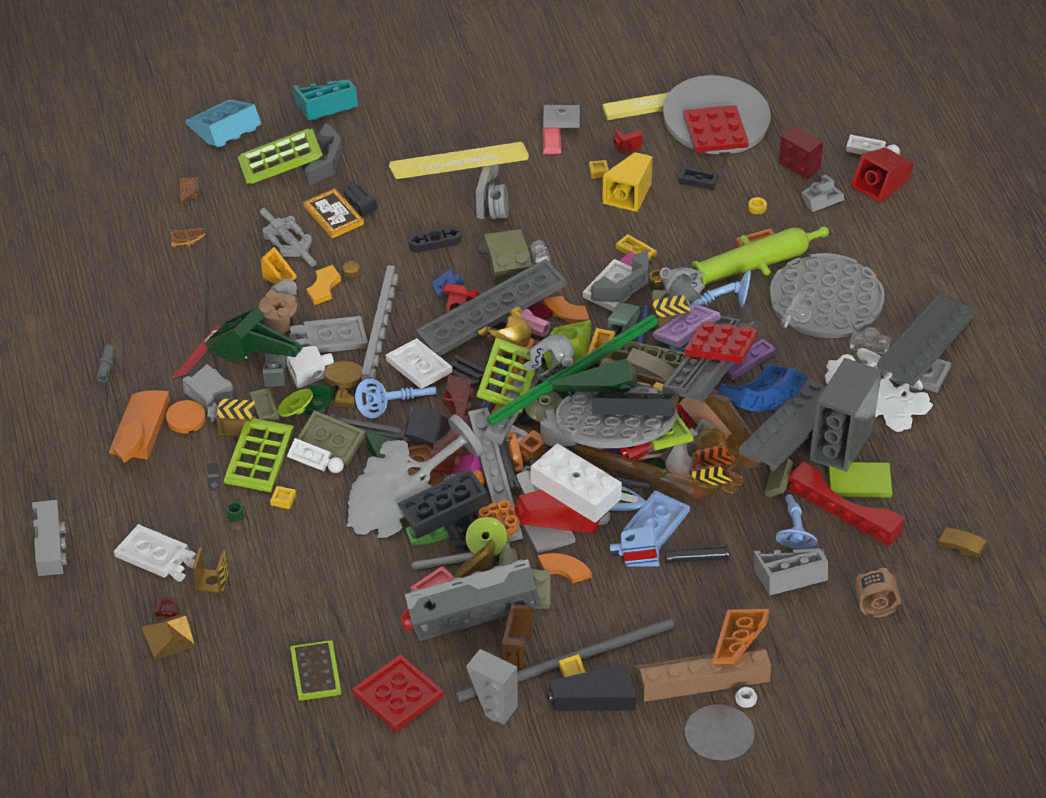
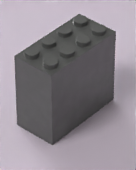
M847 358L843 359L817 400L810 461L827 467L831 466L845 472L848 471L873 431L882 370Z

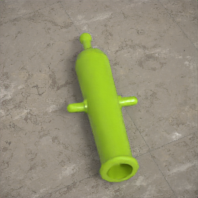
M823 226L817 231L805 233L801 228H788L754 242L750 241L746 235H742L740 240L743 246L701 262L692 261L691 269L703 272L704 275L701 278V283L705 287L707 284L745 273L748 270L760 269L765 276L770 275V269L767 265L803 254L808 249L811 240L828 236L829 229Z

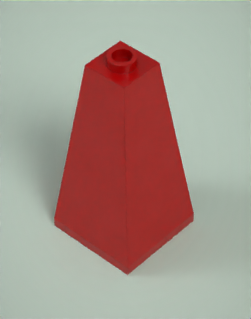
M541 489L520 495L514 507V513L520 523L527 526L595 533L600 521L599 519L594 523Z

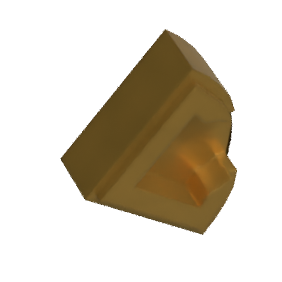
M338 388L334 401L335 406L354 408V397L348 393V390Z

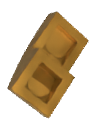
M947 527L938 540L940 547L959 549L960 555L980 557L987 545L985 539L975 534Z

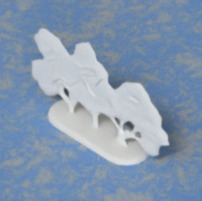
M865 348L857 350V356L863 364L878 369L877 363L881 358L880 355ZM846 354L842 355L838 360L828 361L827 369L829 371L825 375L827 384L844 358L855 361L852 355ZM883 370L882 376L884 378L880 381L875 417L883 415L886 425L896 432L910 429L912 427L911 415L926 414L933 406L929 402V395L925 392H919L923 389L920 380L914 386H911L893 378L892 373ZM889 379L901 386L894 387L892 382L889 381ZM903 391L906 392V395H905V396H902V395H901V394L903 393Z

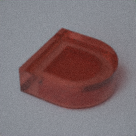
M171 596L160 598L156 603L155 616H176L178 611L176 599Z

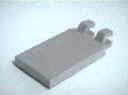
M499 164L483 166L476 189V216L479 219H484L488 207V189L490 185L495 184Z
M361 316L306 321L304 325L289 327L290 339L297 341L302 348L316 346L319 353L368 348Z

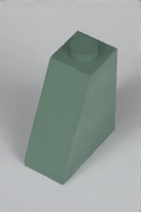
M620 303L608 319V330L614 331L616 337L637 324L640 307Z

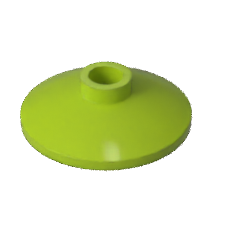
M302 389L289 395L279 405V415L286 417L303 413L313 397L312 391Z
M479 518L469 526L466 532V543L473 554H476L493 540L495 543L494 556H496L505 548L507 543L506 529L495 518ZM484 533L490 534L488 539H483L482 535Z

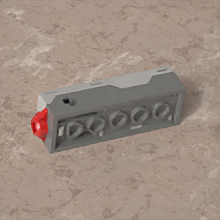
M528 559L516 560L506 566H495L492 570L478 571L471 576L457 577L450 582L436 583L422 590H412L410 593L405 594L408 606L400 617L404 630H414L419 641L509 616L511 604L531 606L534 609L541 607V602Z

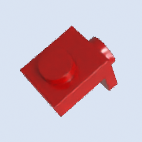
M619 129L615 130L614 146L622 154L641 149L642 133L638 130L622 135Z

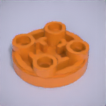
M507 500L491 503L479 510L478 519L482 517L497 519L505 527L507 538L512 536L519 527L520 521L514 513V507ZM484 533V534H483V535H485V536L488 537V538H489V536H490L489 533Z

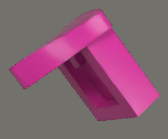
M473 454L457 458L451 473L455 476L471 469L472 472L480 470L485 475L480 456L475 457Z

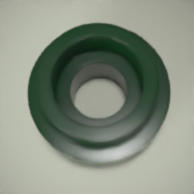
M236 501L229 503L225 509V516L232 521L242 519L246 513L244 506Z

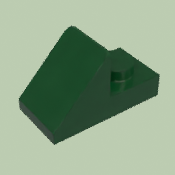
M311 384L310 390L313 393V397L305 408V414L312 415L315 410L326 415L336 387Z

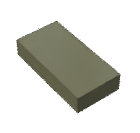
M269 388L249 392L250 399L255 402L254 410L258 419L271 422L279 420V414Z
M789 458L777 469L771 470L764 491L768 498L785 492L793 467V462Z

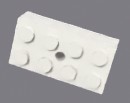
M558 443L531 466V483L594 523L621 500L622 482Z

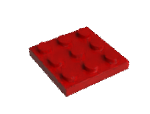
M737 105L684 110L683 116L695 153L748 148L749 141Z
M702 322L686 346L685 356L743 363L758 337V329H752L748 326L736 327L731 324L720 325L713 322Z
M401 654L352 689V694L395 732L444 697V691Z

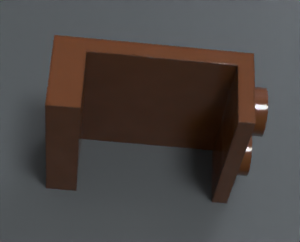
M511 604L502 641V660L517 666V671L525 668V640L517 639L515 635L532 637L533 607Z

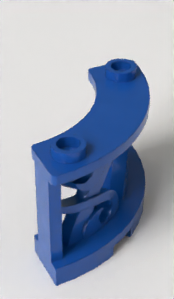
M766 364L762 372L753 381L745 385L729 386L721 384L714 401L727 406H737L749 411L773 410L784 405V402L790 397H794L802 388L808 376L794 368Z

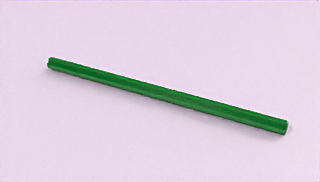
M650 315L580 358L572 366L564 368L488 415L487 422L490 426H495L540 398V396L553 390L554 388L550 381L582 372L656 326L658 318L655 315Z

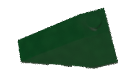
M622 359L550 382L556 391L624 393L636 387L637 371L627 359Z

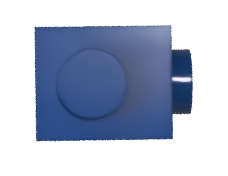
M449 270L435 279L432 284L437 295L443 298L445 295L441 293L442 285L456 284L463 286L464 281L459 274L455 275Z

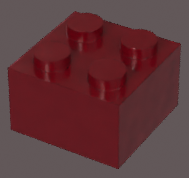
M794 125L781 135L779 164L803 178L809 179L821 169L823 141Z

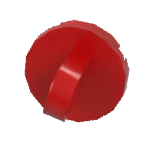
M444 284L441 289V293L449 297L446 306L447 313L455 305L461 306L480 294L474 289H471V292L466 291L467 288L465 286L456 284Z

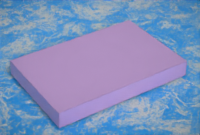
M692 304L689 307L691 310L690 314L674 317L652 334L654 339L680 348L691 340L702 322L715 323L721 318L720 313L697 304Z

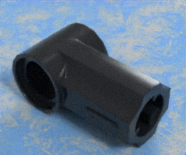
M354 183L349 184L344 190V196L353 204L355 211L360 216L377 210L378 205L374 196L371 194L367 195L358 185Z

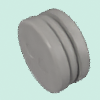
M505 184L489 186L488 206L492 219L508 217L509 200Z

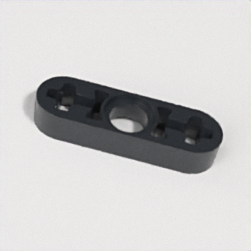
M448 227L413 234L409 237V249L413 252H422L457 245L462 241V231L457 227ZM432 238H439L440 240H439V241H432L431 239H432Z

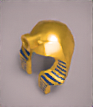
M516 307L510 311L511 316L508 317V324L504 329L496 330L485 326L478 333L484 336L490 332L487 337L491 340L497 337L524 347L530 338V326L522 317L521 308ZM499 350L498 355L505 357L510 355V353Z

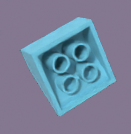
M231 99L185 120V123L207 144L216 147L225 145L226 141L230 139H238L242 133L252 132L256 130L257 126L261 125L255 104Z

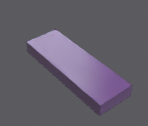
M765 339L753 344L743 363L734 362L725 375L734 380L775 355L776 349Z

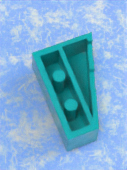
M350 80L331 81L323 86H316V83L310 84V87L299 88V85L293 86L295 104L308 121L316 120L326 115H333L339 111L350 110L358 106L356 87Z

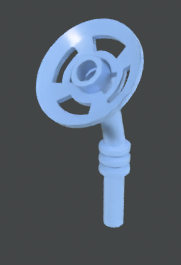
M751 270L745 273L741 282L736 281V283L733 282L711 291L708 290L707 293H703L704 295H700L699 299L691 303L689 307L692 304L707 305V302L710 303L711 299L715 300L714 297L734 290L735 293H738L739 305L743 308L749 287Z
M365 379L356 389L355 401L359 411L364 416L377 418L384 413L387 407V400L400 398L408 400L410 397L414 399V397L435 395L436 387L422 389L410 387V389L406 388L404 390V388H401L400 391L386 392L384 386L379 381ZM368 384H375V385H377V386L367 387ZM363 392L366 393V405L363 404L362 400ZM370 409H371V410H377V409H379V411L376 412V413H373V412H370Z
M786 495L785 500L788 504L789 514L793 517L794 527L779 531L776 534L777 542L794 549L815 547L817 545L816 537L805 532L802 528L800 516L802 511L799 504L795 502L792 495Z

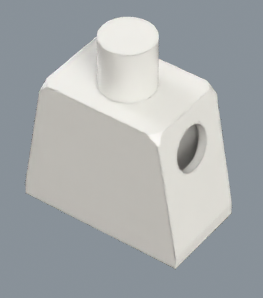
M316 346L303 347L296 357L285 356L286 365L297 389L323 379L325 366L334 363L331 353L320 355Z

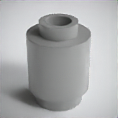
M286 278L272 286L268 292L275 291L276 293L296 295L298 288L293 280Z

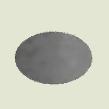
M720 704L698 709L689 717L685 726V737L689 746L699 755L719 761L731 760L744 754L751 747L755 734L753 724L747 715L737 708Z

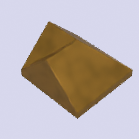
M491 540L462 564L455 577L464 578L478 571L492 570L494 565V541Z
M179 614L141 627L154 660L195 647L186 615Z

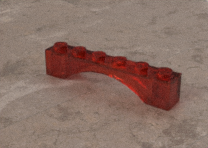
M448 375L443 403L448 408L451 416L456 414L467 424L468 415L465 412L468 413L470 410L471 401L467 400H472L474 388L470 387L472 379ZM452 429L443 438L434 442L431 458L457 439ZM462 446L431 471L452 475L453 469L458 468L460 456H456V454H461Z

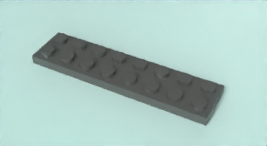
M544 259L417 329V336L429 349L438 356H441L479 335L478 331L485 326L492 328L511 316L510 311L512 309L520 307L521 310H524L567 286V282L547 259Z

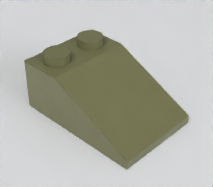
M521 229L484 234L494 284L502 283L532 266L529 250Z

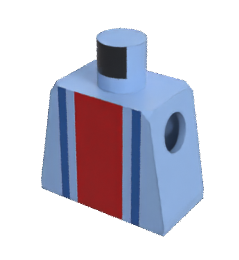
M653 525L623 531L621 533V543L610 544L611 556H624L626 566H659V549Z

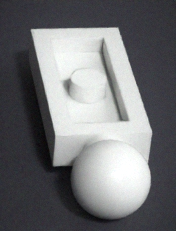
M850 135L846 152L862 155V153L884 148L886 141ZM892 144L886 147L900 155V149L897 145Z
M296 438L287 455L290 459L323 472L327 466L332 473H339L344 467V463L340 458L333 457L330 459L331 452Z

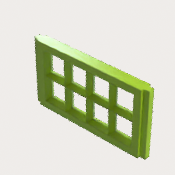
M306 129L240 154L241 156H238V160L246 183L253 184L319 159L323 155L313 129ZM304 139L307 142L297 147L294 144ZM291 145L292 149L280 152V148ZM306 149L310 150V153L299 157L298 152ZM276 150V155L268 158L265 157L266 153ZM294 154L295 159L284 162L283 158ZM261 156L262 160L250 163L251 159ZM277 160L280 161L279 165L269 168V163ZM261 166L265 167V170L254 174L253 169Z
M496 337L476 397L505 406L514 400L504 396L506 390L520 394V396L529 391L535 369L529 371L523 364L515 362L517 356L530 361L531 356L527 355L529 349ZM499 350L513 354L512 359L499 356ZM495 361L509 365L508 371L494 367ZM513 367L526 371V377L511 373ZM494 372L505 376V381L501 382L490 378L491 373ZM509 379L523 383L522 389L509 385ZM488 383L502 388L501 394L486 389Z
M257 418L245 421L226 472L224 483L271 493L294 426ZM250 429L265 431L263 439L248 436ZM269 432L284 435L282 441L267 440ZM246 441L260 443L259 450L244 449ZM264 445L279 447L277 455L263 453ZM241 454L256 456L254 464L240 462ZM260 457L275 460L273 467L258 465ZM237 466L252 469L249 477L234 474ZM255 470L270 473L268 481L253 478Z

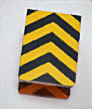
M725 445L693 451L689 473L701 488L732 482L733 478L723 466L736 463V458Z

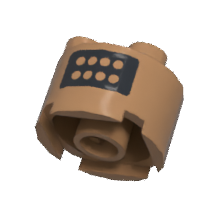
M270 291L260 301L259 309L265 316V326L285 335V332L290 331V326L298 325V308L294 295Z
M880 568L877 571L860 574L856 577L855 590L859 608L863 614L867 615L869 613L877 618L884 617L896 611L895 607L898 604L900 606L901 598L897 581L893 574L889 573L888 569Z

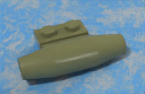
M513 548L502 549L497 566H506L518 560L517 551ZM531 569L541 602V607L536 609L549 610L550 571ZM509 616L499 618V622L506 626Z

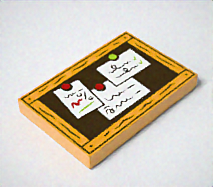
M336 189L303 202L304 208L332 239L364 225V219Z

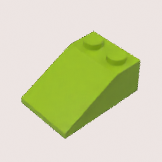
M591 320L555 327L550 335H564L571 341L574 348L573 363L588 353L592 323ZM544 352L547 367L550 368L553 361L552 354Z

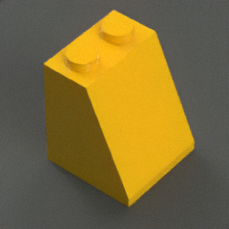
M635 152L603 175V204L638 212L652 184L653 156Z

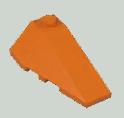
M769 609L727 610L712 660L713 664H734L766 626L770 613Z

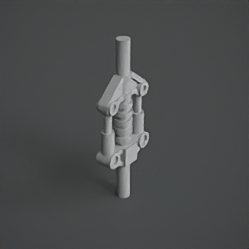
M262 208L260 214L270 223L267 227L263 228V238L270 240L273 245H276L280 249L281 256H301L311 267H314L317 262L308 253L312 244L311 235L302 232L293 216L275 219L266 208ZM288 229H293L296 234L302 237V240L299 242ZM275 235L281 236L289 246H282Z

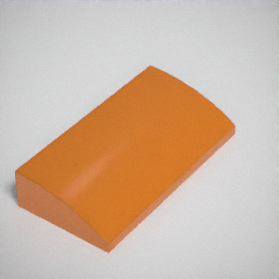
M142 391L131 395L109 454L116 455L113 448L122 439L123 431L121 427L138 417L143 425L145 435L140 443L141 447L133 457L149 458L170 404L169 391Z

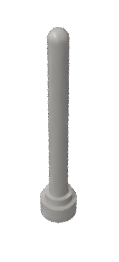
M509 542L506 543L505 548H510ZM470 552L416 561L412 563V568L419 570L466 562L474 554Z

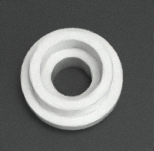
M743 687L736 693L735 701L739 706L749 708L756 704L757 695L752 688Z

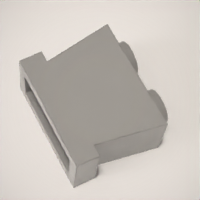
M208 364L194 376H187L182 379L184 393L193 401L201 404L207 413L209 405L213 406V402H217V405H219L220 399H233L232 383L228 379L223 378L216 369H212Z

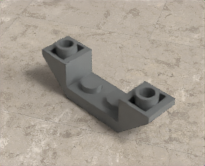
M328 123L324 124L323 129L318 134V140L321 141V149H328V156H325L324 160L316 159L311 161L309 166H306L305 177L308 179V185L333 176L342 154V138Z
M644 249L634 255L632 258V273L619 280L617 284L607 277L594 282L591 285V300L621 302L648 283V250Z
M265 354L266 364L263 365L265 387L285 386V356Z

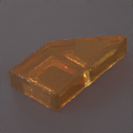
M198 177L180 178V205L183 206L188 199L194 198L199 194Z
M205 228L170 231L172 248L191 247L206 234Z

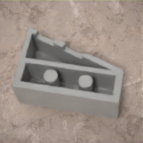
M58 501L32 502L35 516L33 523L35 528V557L38 576L63 574V565H67L66 552L63 553V549H66V538L62 537V534H66L65 521L61 522Z
M795 549L793 553H780V550H774V554H761L760 551H754V571L770 596L827 581L828 560L820 549Z
M479 649L466 668L485 716L492 721H497L504 725L518 707L517 666Z

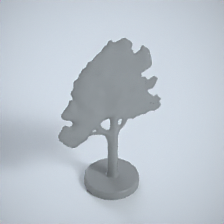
M454 414L448 421L457 439L427 461L417 462L409 457L408 444L405 441L395 440L383 443L379 452L380 454H385L386 457H369L364 474L359 475L351 486L347 526L353 527L356 534L362 535L368 534L371 530L378 529L379 534L377 538H387L400 531L402 528L400 518L403 515L397 503L432 487L427 483L430 479L431 470L462 445L475 457L482 455L484 449L476 435L459 416ZM411 467L421 468L414 475H409L407 472L408 468Z

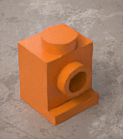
M534 430L518 442L523 462H530L531 459L538 460L543 454L548 452V445L541 440V435Z

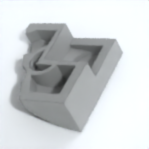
M826 174L821 176V182H814L810 188L802 192V198L811 212L844 200V194L834 186V180Z

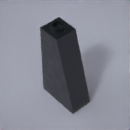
M624 664L549 681V690L546 691L547 700L553 704L555 711L636 710L637 696Z

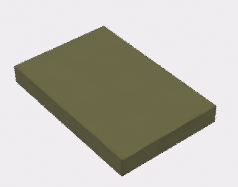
M314 410L297 439L331 452L330 459L338 457L343 461L344 466L348 467L364 440L366 431Z

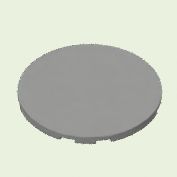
M718 75L699 76L681 82L669 92L663 105V117L668 131L675 139L691 149L694 148L683 116L684 110L737 105L749 141L748 148L704 152L709 154H719L722 152L734 154L752 148L765 137L770 125L771 113L767 101L755 88L740 80Z
M810 254V257L802 259L798 257L786 263L785 267L777 271L770 285V303L780 320L792 329L814 337L841 338L862 332L879 318L884 306V288L877 279V275L867 266L864 267L857 263V260L837 254Z
M637 382L636 387L631 388L630 391L624 392L664 394L662 389L658 388L656 390L651 388L650 384ZM575 392V395L567 396L563 399L556 410V424L559 431L565 437L579 444L598 448H624L650 442L668 432L677 420V409L673 416L592 414V398L599 392Z

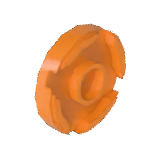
M191 400L174 403L168 408L166 413L168 426L177 433L185 434L192 430L195 432L206 421L205 409L198 402Z
M514 432L507 433L506 440L510 439V443H507V449L512 465L516 466L514 471L516 473L523 471V462L517 437Z

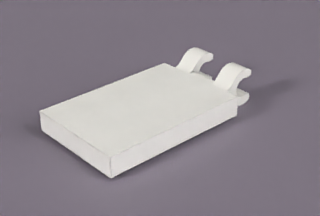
M139 524L114 550L115 557L164 578L170 574L179 582L186 577V574L181 573L184 567L180 564L184 562L188 567L193 568L194 557L196 556L195 552L189 551L187 544Z

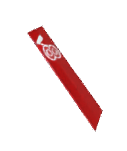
M216 325L172 378L188 374L208 350L204 343L221 327L220 325Z

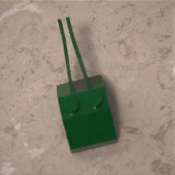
M258 307L227 320L204 343L212 353L233 363L238 360H246L251 355L250 352L296 357L302 351V346L297 341L265 326V316Z

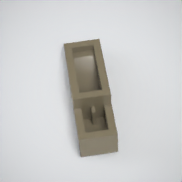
M632 348L627 357L629 363L637 371V375L643 377V383L653 386L656 382L665 384L676 370L661 359L635 348Z

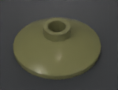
M551 390L524 408L531 419L540 422L543 418H546V410L554 409L556 417L557 407L563 399L557 392Z

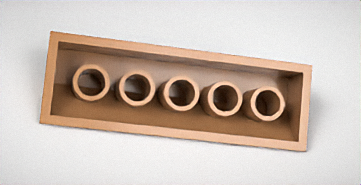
M760 646L747 648L734 664H713V653L635 666V672L644 702L770 682L771 663L767 651Z

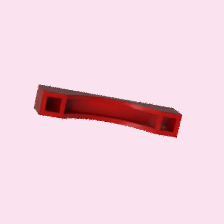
M802 462L789 475L788 489L794 494H798L810 503L858 528L861 532L874 537L879 542L890 546L903 532L904 517L889 509L864 507L843 499L826 484L820 470Z

